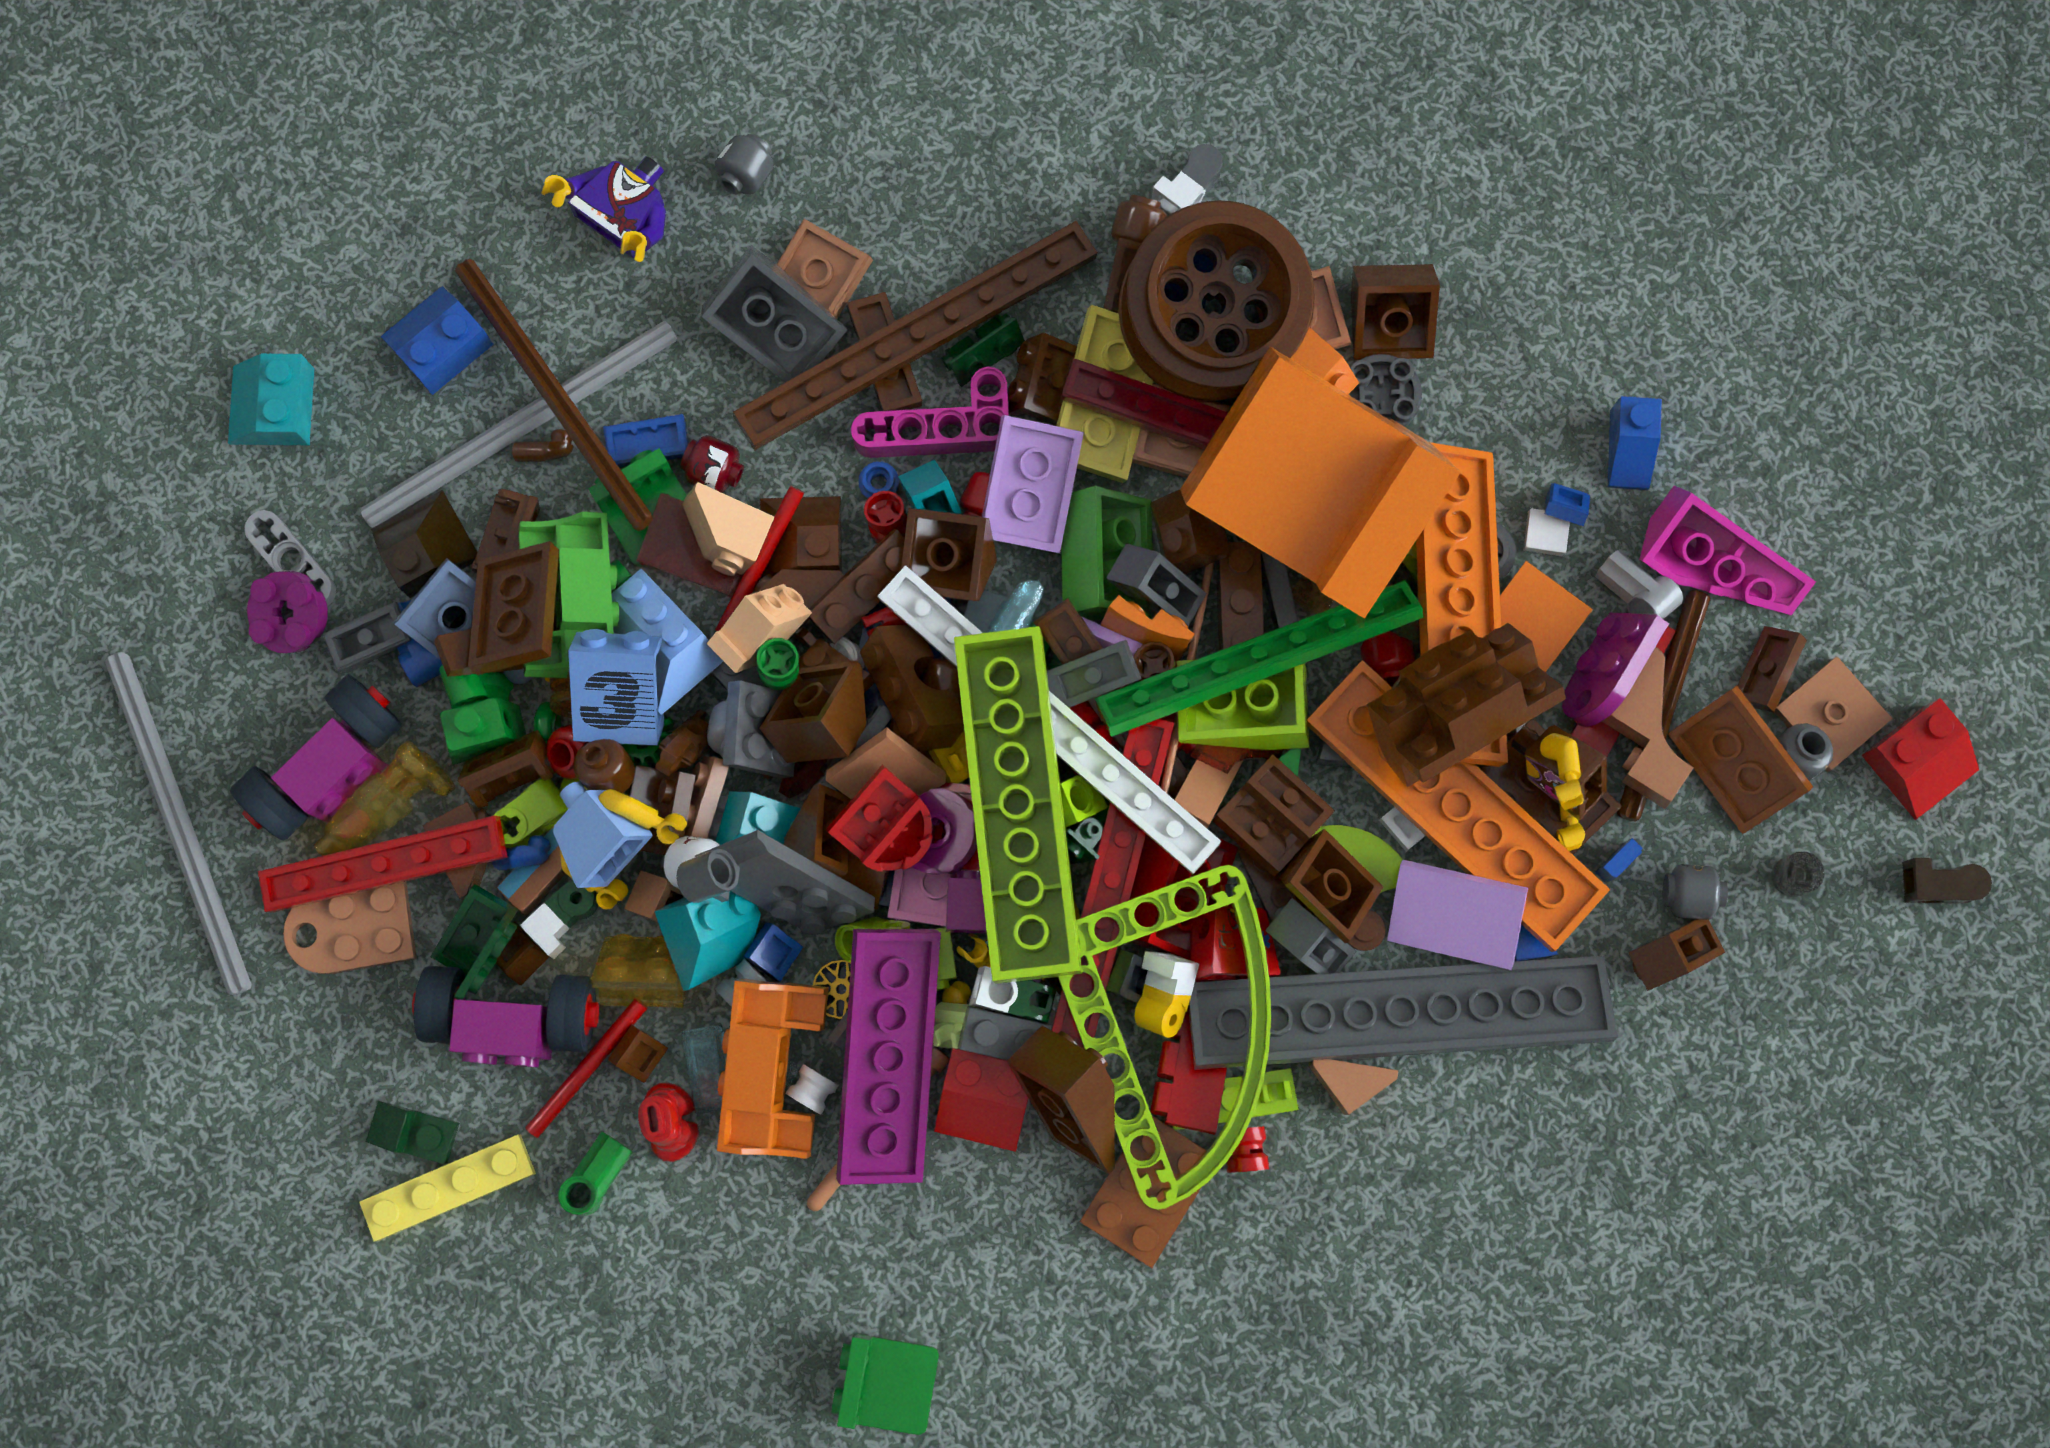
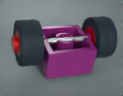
M350 674L343 677L337 686L332 688L324 697L328 705L343 719L341 723L331 718L272 777L261 768L253 766L230 788L233 798L244 809L242 815L259 830L264 828L276 838L284 841L307 820L308 814L328 824L333 819L335 821L342 819L351 811L354 806L352 800L362 790L367 792L382 780L384 776L382 771L388 764L356 733L378 749L400 729L402 724L386 707L390 701L373 685L367 689Z
M427 966L420 975L412 1000L416 1037L421 1042L450 1044L449 1051L462 1054V1062L497 1065V1057H505L504 1064L539 1068V1060H551L552 1050L586 1052L592 1039L593 1030L598 1024L599 1003L596 1002L594 980L589 976L557 975L550 989L548 1005L545 1007L533 1004L467 1000V994L463 1000H457L453 997L465 979L464 971L457 967Z

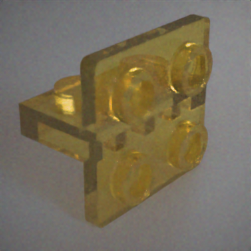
M618 934L605 937L591 978L592 988H598L600 1005L628 1006L634 998H638L647 1007H684L685 991L682 989L663 935L657 937H633L629 934Z

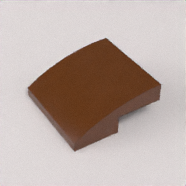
M1272 754L1212 821L1275 877L1335 810Z

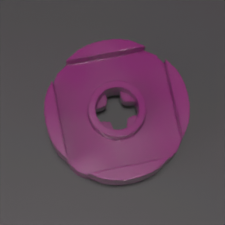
M279 571L270 573L266 577L257 579L252 583L247 605V616L250 625L249 635L255 643L263 644L267 649L277 653H295L305 651L311 647L308 645L312 644L315 638L321 637L326 628L328 609L322 591L317 592L314 585L309 582L313 581L312 579L296 571ZM287 601V608L293 609V617H289L285 621L281 610Z
M940 788L930 789L929 792H924L919 797L930 811L932 824L938 826L941 821L944 822L946 834L937 843L931 842L924 857L912 867L932 875L954 874L962 869L963 865L972 858L977 849L973 807L968 800L957 793Z

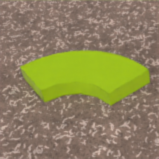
M1343 825L1321 826L1314 835L1325 829L1384 887L1380 894L1396 889L1399 868L1403 859L1381 838L1362 829Z

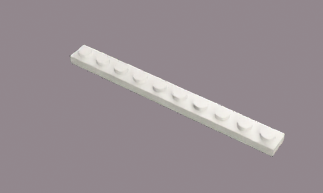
M906 565L878 595L881 602L956 667L954 637L982 633ZM1049 691L1056 755L1193 875L1220 845L1221 840Z

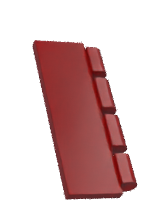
M1187 1010L1181 1028L1177 1034L1171 1037V1039L1179 1040V1043L1162 1042L1157 1076L1172 1080V1084L1155 1082L1150 1112L1166 1117V1125L1215 1135L1227 1067L1194 1070L1189 1013Z

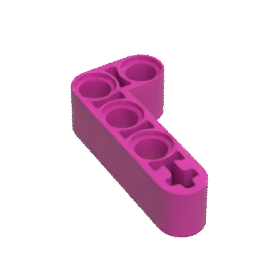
M984 367L976 371L971 378L972 407L862 413L854 419L851 425L855 449L859 454L869 458L995 451L998 434L987 436L980 429L983 425L990 422L1000 425L1001 416H1009L1006 378L1000 370L994 367ZM993 384L1000 390L995 396L985 397L979 393V389L983 385ZM950 424L956 425L962 430L954 438H946L940 431L943 427ZM911 426L920 429L921 434L914 440H905L900 436V433L906 427ZM887 427H891L894 441H888ZM869 429L875 430L873 441H866L865 439Z

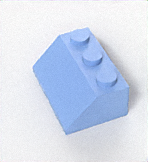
M642 569L637 571L611 594L612 602H618L619 622L617 627H613L614 634L641 631L649 636H661V646L656 657L657 709L662 715L718 667L723 660L706 644L709 640L702 631Z

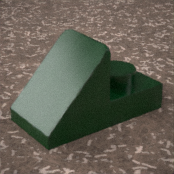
M378 1101L366 1142L391 1152L405 1153L438 1163L448 1164L460 1123Z

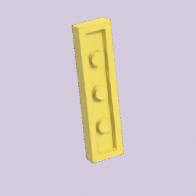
M518 1134L364 1199L359 1203L373 1241L376 1242L536 1173L522 1136Z

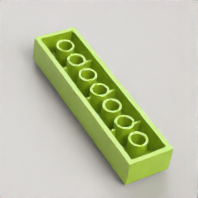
M1040 627L954 637L992 981L999 984L1082 974L1044 644Z

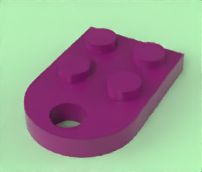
M1610 612L1599 624L1596 631L1597 635L1589 649L1577 661V669L1564 691L1566 699L1562 701V709L1565 715L1578 725L1584 727L1598 724L1610 716L1628 695L1669 623L1658 614Z

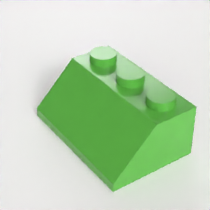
M1092 486L1072 492L1061 545L1062 599L1064 601L1069 598L1082 617L1088 620H1103L1108 607L1118 595L1126 601L1134 602L1106 578L1126 543L1153 551L1150 499L1099 486ZM1144 610L1146 616L1152 619L1153 617Z

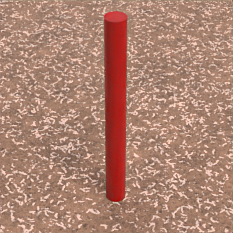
M789 486L774 515L773 522L756 562L745 571L715 628L716 631L721 630L743 598L753 593L804 495V492L800 489Z
M638 998L633 999L525 1127L530 1134L536 1138L541 1136L617 1046L630 1026L639 1020L648 1009Z

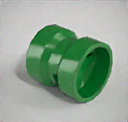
M783 638L770 639L764 642L757 652L758 676L766 687L774 690H783L790 687L799 675V654L796 647L788 640Z

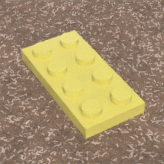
M1091 305L1086 312L1074 358L1152 385L1153 380L1137 365L1125 344L1120 328L1119 314ZM1063 400L1056 426L1084 432L1077 469L1121 483L1127 481L1141 428Z

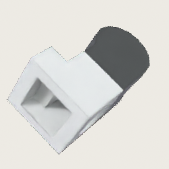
M1210 144L1197 145L1191 150L1187 165L1172 182L1165 176H1162L1155 184L1152 199L1161 203L1160 207L1170 214L1184 207L1200 203L1220 178L1223 160L1221 152Z

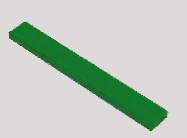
M1402 581L1384 588L1365 619L1343 605H1339L1095 698L1096 707L1112 737L1424 618L1423 607L1406 581Z

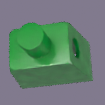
M498 697L439 713L452 765L466 762V760L527 735L520 706ZM504 718H507L509 727L507 726Z

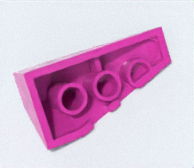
M1675 485L1649 520L1639 560L1662 576L1672 579L1676 584L1744 601L1748 604L1788 615L1794 613L1816 583L1812 578L1693 493Z

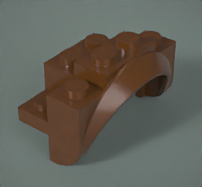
M1507 623L1483 638L1476 636L1469 630L1450 641L1430 649L1412 664L1399 670L1400 677L1392 689L1368 703L1367 708L1378 744L1385 759L1398 778L1409 787L1419 780L1424 783L1564 701L1566 696L1563 686L1538 667L1532 641L1511 624ZM1429 718L1432 729L1420 735Z

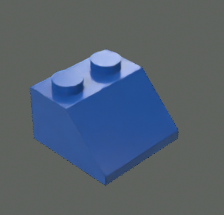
M443 286L380 336L431 395L436 393L494 345L480 324Z

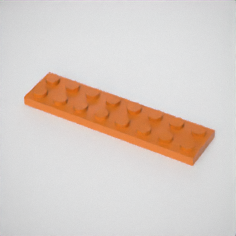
M1430 442L1461 473L1416 540L1418 601L1423 607L1424 617L1419 619L1420 656L1469 630L1476 636L1483 638L1493 630L1501 627L1493 453ZM1429 718L1423 727V734L1432 729ZM1507 734L1460 762L1501 767L1508 763Z
M1361 660L1307 718L1308 727L1466 874L1527 887L1528 892L1521 925L1549 951H1556L1610 889L1475 764L1458 762L1424 783L1419 780L1407 787L1394 773L1385 759L1378 744L1367 708L1368 703L1391 690L1392 687Z

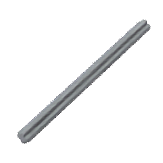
M662 321L568 379L561 386L573 403L576 404L676 342V334L666 321ZM539 397L361 507L362 517L370 527L378 526L555 417L554 413L543 397Z
M124 652L115 653L105 659L113 686L226 991L229 995L241 994L251 988V981L130 656Z

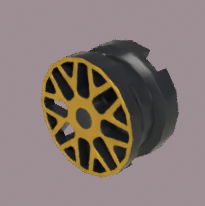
M846 960L831 961L823 966L814 977L812 985L829 988L826 1015L841 1020L848 1010L851 962Z

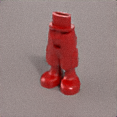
M666 1082L656 1084L646 1093L638 1110V1121L643 1136L651 1142L653 1153L663 1161L674 1162L682 1159L692 1151L700 1132L696 1122L685 1121L681 1118L695 1110L693 1098L682 1087Z

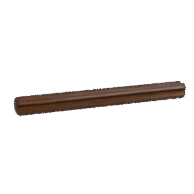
M1691 590L1686 595L1675 629L1676 632L1665 661L1662 705V732L1665 740L1710 602V596L1698 590ZM1625 785L1620 801L1622 807L1617 811V815L1628 821L1636 822L1642 816L1647 798Z

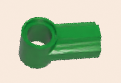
M443 665L439 668L452 709L497 697L509 701L510 692L514 688L513 683L501 672L447 677Z
M602 1131L572 1176L561 1185L558 1196L561 1207L566 1212L578 1216H588L594 1213L600 1207L603 1196L633 1151ZM586 1184L591 1191L590 1201L586 1206L576 1208L571 1201V1193L576 1186Z

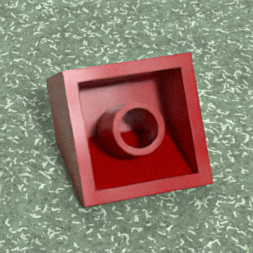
M1941 698L1923 706L1861 755L1915 820L1979 771L1968 730Z
M952 1048L934 1132L1016 1152L1029 1098L1009 1066L1008 1060Z

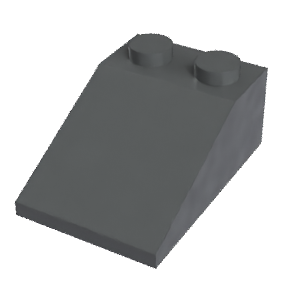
M753 245L749 246L705 301L701 311L703 319L784 382L821 363L847 331V328L792 277Z

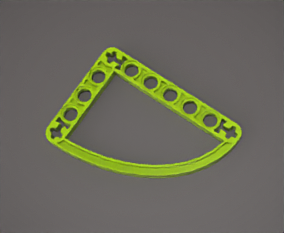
M1230 865L1214 868L1076 920L1080 958L1085 956L1088 963L1087 966H1081L1082 972L1092 977L1094 989L1087 997H1076L1072 994L1069 987V982L1073 975L1058 976L1084 1049L1093 1048L1103 1057L1114 1053L1119 1055L1124 1061L1123 1073L1119 1077L1111 1079L1114 1083L1115 1103L1120 1096L1130 1094L1137 1098L1140 1108L1138 1114L1128 1120L1121 1119L1115 1112V1132L1140 1198L1147 1206L1157 1210L1165 1209L1189 1197L1208 1183L1224 1166L1245 1134L1255 1112L1264 1082L1271 1029L1270 979L1266 950L1257 911L1246 878L1242 871ZM1225 873L1228 879L1235 877L1238 885L1232 888L1233 896L1228 897L1225 891L1212 894L1210 897L1215 903L1207 906L1206 893L1198 881L1206 879V886L1208 888L1220 882L1219 874ZM1181 888H1191L1197 893L1199 902L1195 910L1183 912L1175 905V894ZM1141 903H1152L1158 909L1159 918L1155 925L1143 927L1135 920V909ZM1232 904L1244 949L1249 986V1040L1244 1074L1234 1106L1215 1142L1194 1166L1175 1179L1092 956ZM1109 917L1117 922L1119 933L1115 940L1103 942L1095 935V924L1101 918ZM1092 1013H1101L1109 1021V1030L1101 1038H1092L1085 1031V1020ZM1141 1135L1149 1136L1155 1145L1153 1155L1143 1161L1135 1159L1130 1152L1131 1142L1134 1138ZM1159 1160L1162 1161L1163 1169H1155V1172L1160 1182L1169 1183L1170 1188L1164 1191L1165 1199L1158 1201L1154 1195H1146V1190L1152 1187L1147 1172L1139 1177L1137 1168L1151 1167Z

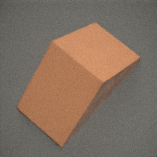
M1332 1059L1313 1060V1062H1309L1308 1066L1344 1115L1351 1114L1397 1080L1399 1071Z

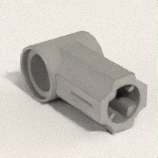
M1617 550L1611 554L1595 576L1628 603L1629 613L1658 614L1664 619L1679 607L1683 601L1682 591L1672 579L1665 576L1654 578L1622 551L1619 552Z

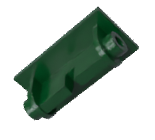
M1007 313L1002 316L997 314L993 319L975 330L976 336L980 341L974 343L967 336L951 348L945 350L946 355L941 360L949 371H953L960 387L970 382L976 371L984 367L993 366L1004 357L1012 355L1025 340L1015 317L1011 318Z
M1086 818L1080 823L1065 827L1069 865L1098 860L1100 856L1093 850V847L1102 836L1103 829L1101 823L1095 818Z

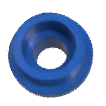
M873 462L862 469L858 483L861 493L868 499L874 493L880 491L896 493L899 487V478L896 470L888 463ZM881 476L887 481L886 485L881 489L874 488L871 482L875 477Z

